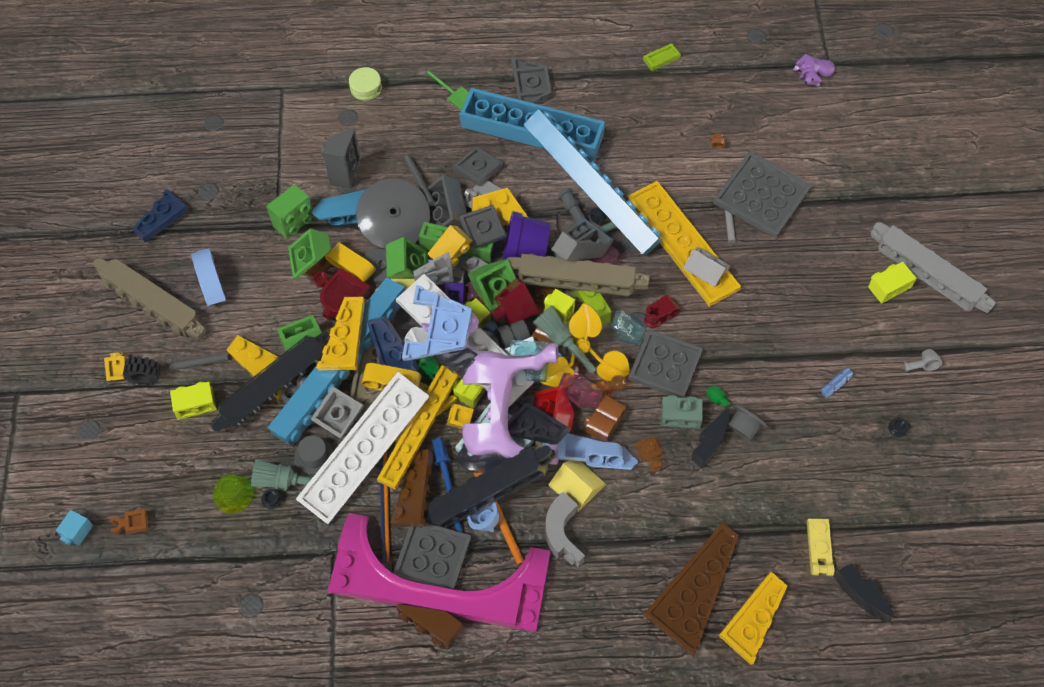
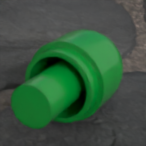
M713 385L707 389L706 395L714 404H721L725 409L730 406L731 403L726 399L727 395L721 388Z

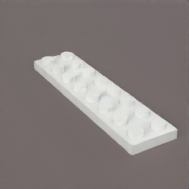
M423 274L396 298V302L420 325L422 323L430 324L433 306L414 304L413 299L416 285H420L430 292L433 291L439 294V296L450 299ZM479 327L468 336L467 346L478 351H491L508 356ZM524 370L516 372L513 376L508 408L534 383V380ZM482 385L487 391L488 388H491V385Z
M397 372L298 495L296 500L325 523L329 524L428 400L429 395Z

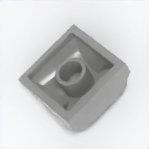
M332 387L311 420L340 439H343L364 405Z

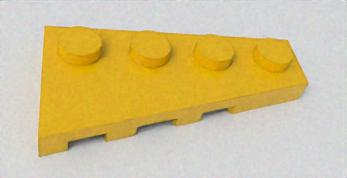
M344 297L336 317L335 327L331 329L330 339L322 352V359L318 361L316 366L318 371L357 370L365 306L364 297Z

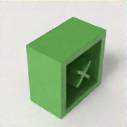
M295 184L266 206L273 227L287 239L291 235L296 234L302 226L308 224L314 218V215L311 213L313 210L309 196Z

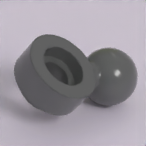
M307 375L298 377L296 385H290L281 391V397L285 404H287L291 399L290 397L294 395L306 380Z

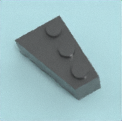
M583 218L564 230L551 250L559 258L566 261L600 258L604 256L613 239Z

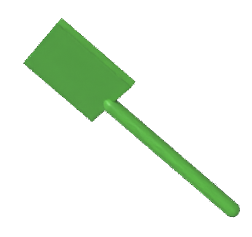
M428 70L427 73L452 93L447 99L462 110L469 92L462 86L454 91Z

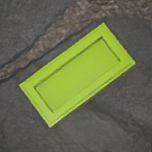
M671 43L644 55L643 61L651 71H654L680 59L681 54Z

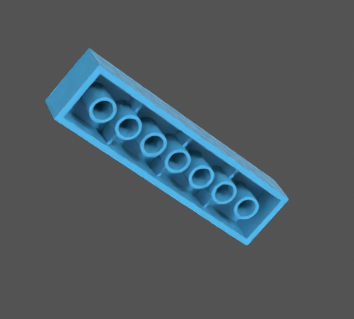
M475 88L470 89L460 113L462 128L545 149L523 124L538 109L543 112L547 111L552 115V121L564 128L565 131L563 133L567 137L571 136L576 141L575 146L579 150L582 148L588 154L587 159L589 161H595L605 128V121Z

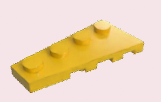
M239 335L236 336L226 349L228 354L253 377L278 358V356ZM298 375L292 379L293 383L298 378ZM283 387L276 392L278 395L275 398L279 402L282 400L281 391Z
M772 572L767 574L718 635L750 665L755 662L757 652L761 648L767 629L771 625L774 613L778 609L787 585Z

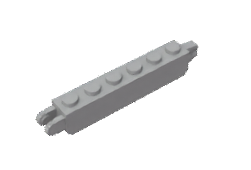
M881 222L875 223L871 231V237L879 242L878 249L881 253L897 264L904 262L916 277L966 311L976 307L988 313L993 308L996 302L985 293L987 288L980 282L975 281L965 272L954 267L949 261L944 260L935 254L934 251L929 250L920 244L919 241L908 236L903 230L898 229L894 225L890 228Z

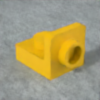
M122 352L110 353V357L104 358L106 381L124 379L122 375L125 360L128 356H122Z

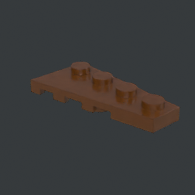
M418 450L408 467L390 522L394 527H425L424 512L427 511L428 503L425 500L426 493H429L430 485L427 482L428 477L431 476L433 453L430 450Z

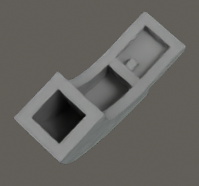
M562 492L553 501L548 510L545 527L546 540L551 552L557 559L564 554V558L571 565L575 564L579 568L584 563L585 555L567 539L564 533V526L577 513L578 504L565 492Z

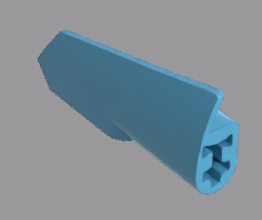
M365 190L322 199L311 213L319 220L328 219L329 224L334 226L357 223V205ZM393 210L390 214H396V211Z

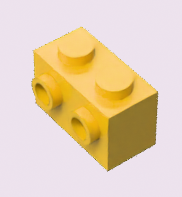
M450 225L428 252V255L434 260L449 252L451 266L454 268L459 262V257L470 249V244L473 240L458 226Z

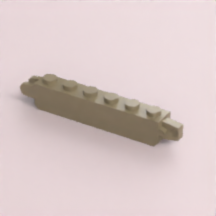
M522 254L521 258L509 257L507 259L514 274L519 276V280L524 281L525 284L622 296L631 295L633 289H648L649 275L635 272L636 267L629 265L620 266L610 263H595L589 260L566 261L565 259L553 256L544 257L536 256L535 254Z
M98 258L93 261V266L102 279L101 283L106 288H113L121 298L126 297L133 306L143 308L142 310L151 317L153 315L160 324L171 327V330L176 335H183L186 338L191 336L200 340L206 333L205 328L199 322L195 310L119 260L113 259L108 263Z

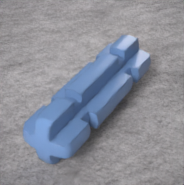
M844 368L829 384L822 388L821 393L825 397H830L833 392L846 383L845 381L852 377L853 372L849 368Z

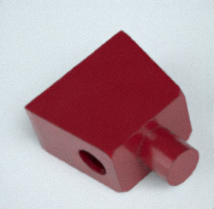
M516 278L495 296L494 300L498 308L491 311L490 315L495 322L504 317L507 322L513 324L537 314L539 310L524 281Z

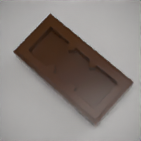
M537 285L531 297L539 312L532 315V317L537 318L544 312L545 298L548 294H552L557 289L556 287Z

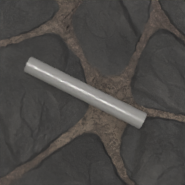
M725 210L728 242L735 243L733 214Z

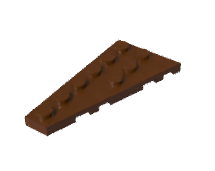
M723 522L644 613V617L693 658L739 536Z

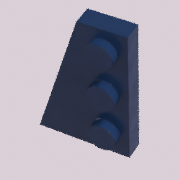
M168 189L163 191V197L154 202L153 209L149 213H145L133 228L134 233L144 242L150 240L189 211L187 206Z
M387 316L367 321L381 365L412 371L420 369L414 359L408 361L402 359L404 343Z

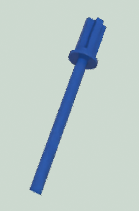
M439 437L432 440L437 460L435 464L442 468L448 493L452 488L447 464L451 462V459L448 458L444 438ZM461 522L455 524L456 531L462 533Z

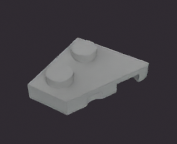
M449 252L413 271L415 281L425 274L435 285L454 282Z

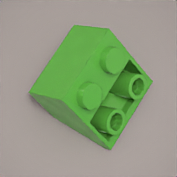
M313 315L277 328L285 351L306 335L315 337L322 333Z

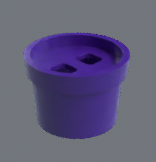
M512 211L503 260L509 257L521 258L522 254H535L536 256L545 257L550 223L522 216V213Z

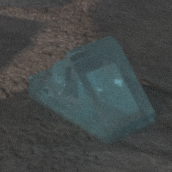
M623 310L616 311L611 326L615 330L612 339L641 346L645 329Z

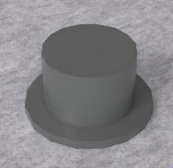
M734 404L733 408L737 412L728 424L732 430L751 441L760 427L767 429L768 425L745 408Z
M308 436L300 441L295 451L294 460L297 467L303 473L315 475L334 450L325 439L317 436Z

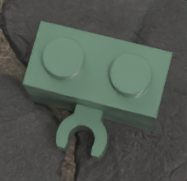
M674 395L662 398L661 426L700 429L702 424V399H697L696 397L678 398Z

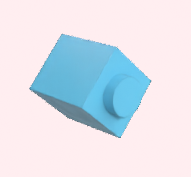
M70 510L56 529V532L61 536L59 539L65 544L71 545L73 543L80 546L93 527V524L87 518Z

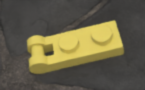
M808 519L807 532L811 575L825 573L826 576H833L834 564L832 560L829 519ZM818 561H824L825 565H819Z

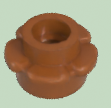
M714 134L710 137L711 146L713 148H723L727 138L723 134Z

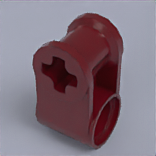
M665 295L646 308L644 323L649 328H657L666 321L676 317L681 308L669 295Z

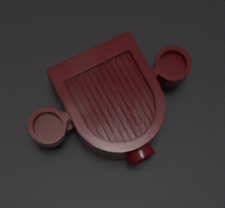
M339 268L330 280L323 271H318L313 275L314 285L322 288L320 301L323 312L321 314L327 320L337 321L336 317L344 297H364L366 304L372 296L370 285L342 268Z

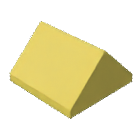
M570 460L562 464L549 483V486L558 495L565 492L578 504L577 512L606 485L581 461Z

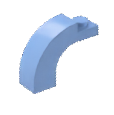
M202 249L191 253L207 306L225 301V294L217 274L211 249Z

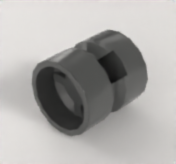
M523 320L513 323L511 326L506 324L496 328L497 336L503 349L530 338L529 331Z

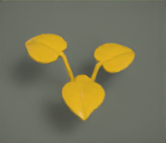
M583 303L569 322V330L574 336V344L583 354L589 351L600 362L596 371L602 379L618 381L625 378L629 374L630 369L628 360L623 353L615 350L609 351L602 360L590 347L588 337H596L601 331L602 323L596 311L586 303ZM572 353L569 364L564 357H558L557 363H548L542 371L541 383L551 387L568 386L573 381L575 375L574 370L571 368L575 355Z

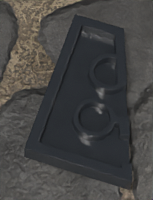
M528 402L508 420L510 436L547 444H558L570 432L566 425Z

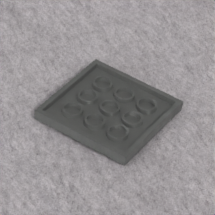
M749 151L717 194L713 204L776 239L812 185Z

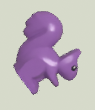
M805 54L796 62L797 65L793 69V71H802L799 78H805L804 82L806 84L819 87V83L822 80L817 74L829 77L834 73L835 65L830 60H820Z

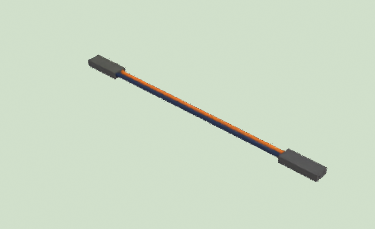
M387 451L379 460L380 473L387 462ZM380 483L381 564L393 573V563L390 562L388 486Z

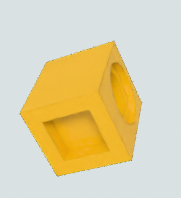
M458 404L452 405L446 425L463 430V424H470L474 409Z

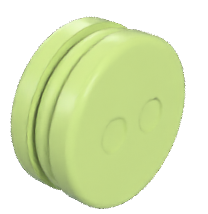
M363 67L356 69L349 77L351 93L359 100L374 99L382 90L380 75L372 68Z

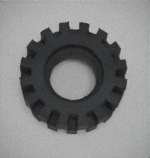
M135 356L129 357L125 360L122 376L128 382L132 381L134 384L154 385V383L159 381L161 364L158 361L155 362L154 359L149 360L148 357H145V359L142 356H138V358Z

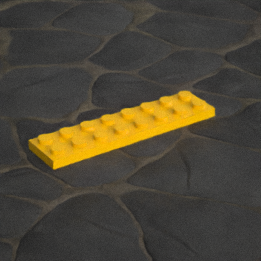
M658 181L627 196V201L630 200L636 206L635 211L638 214L642 213L649 220L647 224L651 228L654 226L661 233L659 235L662 239L660 244L709 307L740 291V284L729 270L721 276L716 286H712L684 269L693 249L697 247L704 249L715 257L717 255Z

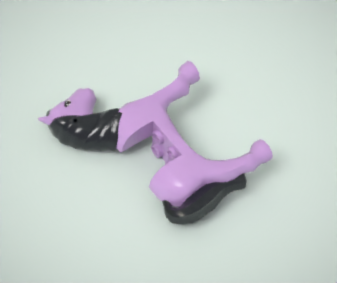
M472 314L468 336L478 327L479 320L474 314ZM422 323L421 326L428 332L429 324ZM557 342L548 343L541 352L528 356H506L491 351H478L467 345L466 349L434 355L436 360L444 367L458 375L460 379H463V385H491V388H488V399L491 400V408H488V420H491V424H463L462 434L464 443L457 457L458 463L471 473H484L486 469L501 464L504 459L519 454L524 447L516 444L508 431V404L513 376L520 370L531 369L538 371L547 363H557ZM550 444L548 446H550L551 449L555 450L557 455L554 461H552L549 464H557L558 445ZM467 451L470 452V453L473 454V455H472V456H468V455H467Z

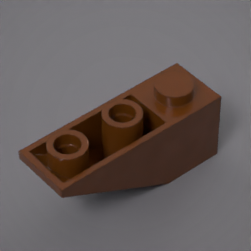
M402 604L396 605L397 616L405 623L410 621L414 624V629L421 635L427 634L432 638L431 642L439 648L443 646L448 650L463 630L462 623L446 611Z

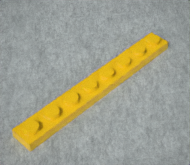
M441 365L426 392L429 395L428 400L408 423L377 478L378 482L390 488L397 489L459 378L458 375L452 373L443 365Z

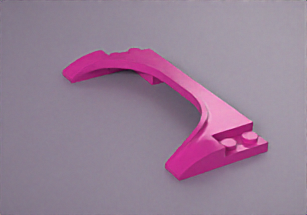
M352 513L348 514L337 547L338 553L328 593L395 606L402 604L441 610L457 618L536 633L551 551L530 547L526 559L518 570L505 581L491 588L479 591H459L408 581L387 570L375 557L368 543L367 524L369 517Z

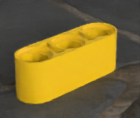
M339 242L325 255V258L338 269H344L363 282H366L376 271L369 261Z
M368 363L365 365L361 383L367 388L383 391L396 373L399 372L419 388L421 374L412 370Z

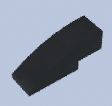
M728 408L700 433L698 441L701 444L692 452L691 460L702 470L711 461L723 440L730 416Z
M852 563L839 569L833 576L844 592L875 618L887 623L895 616L873 580L870 578L863 581Z

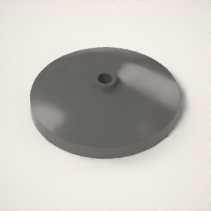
M384 179L372 184L364 191L357 205L356 217L358 227L364 238L373 246L379 249H386V244L402 237L415 244L419 242V234L423 223H429L430 210L424 194L415 185L401 179ZM394 210L396 211V214L392 215L390 214V212Z

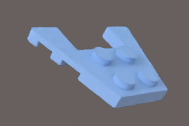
M416 285L413 299L414 304L433 306L426 343L405 341L402 359L408 361L466 349L472 309L451 299L439 296V294L433 291L430 292L420 285Z

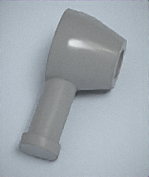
M927 349L922 353V360L904 362V369L906 372L918 368L932 371L942 365V360L933 349Z

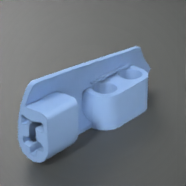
M568 433L557 444L558 460L582 461L592 467L631 470L639 462L625 447L618 443L602 442Z

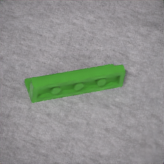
M424 222L419 234L420 247L430 251L448 227ZM495 242L473 250L470 247L461 256L472 257L474 255L490 264Z

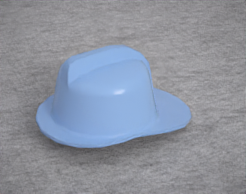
M496 502L467 517L472 529L494 532V527L500 519Z

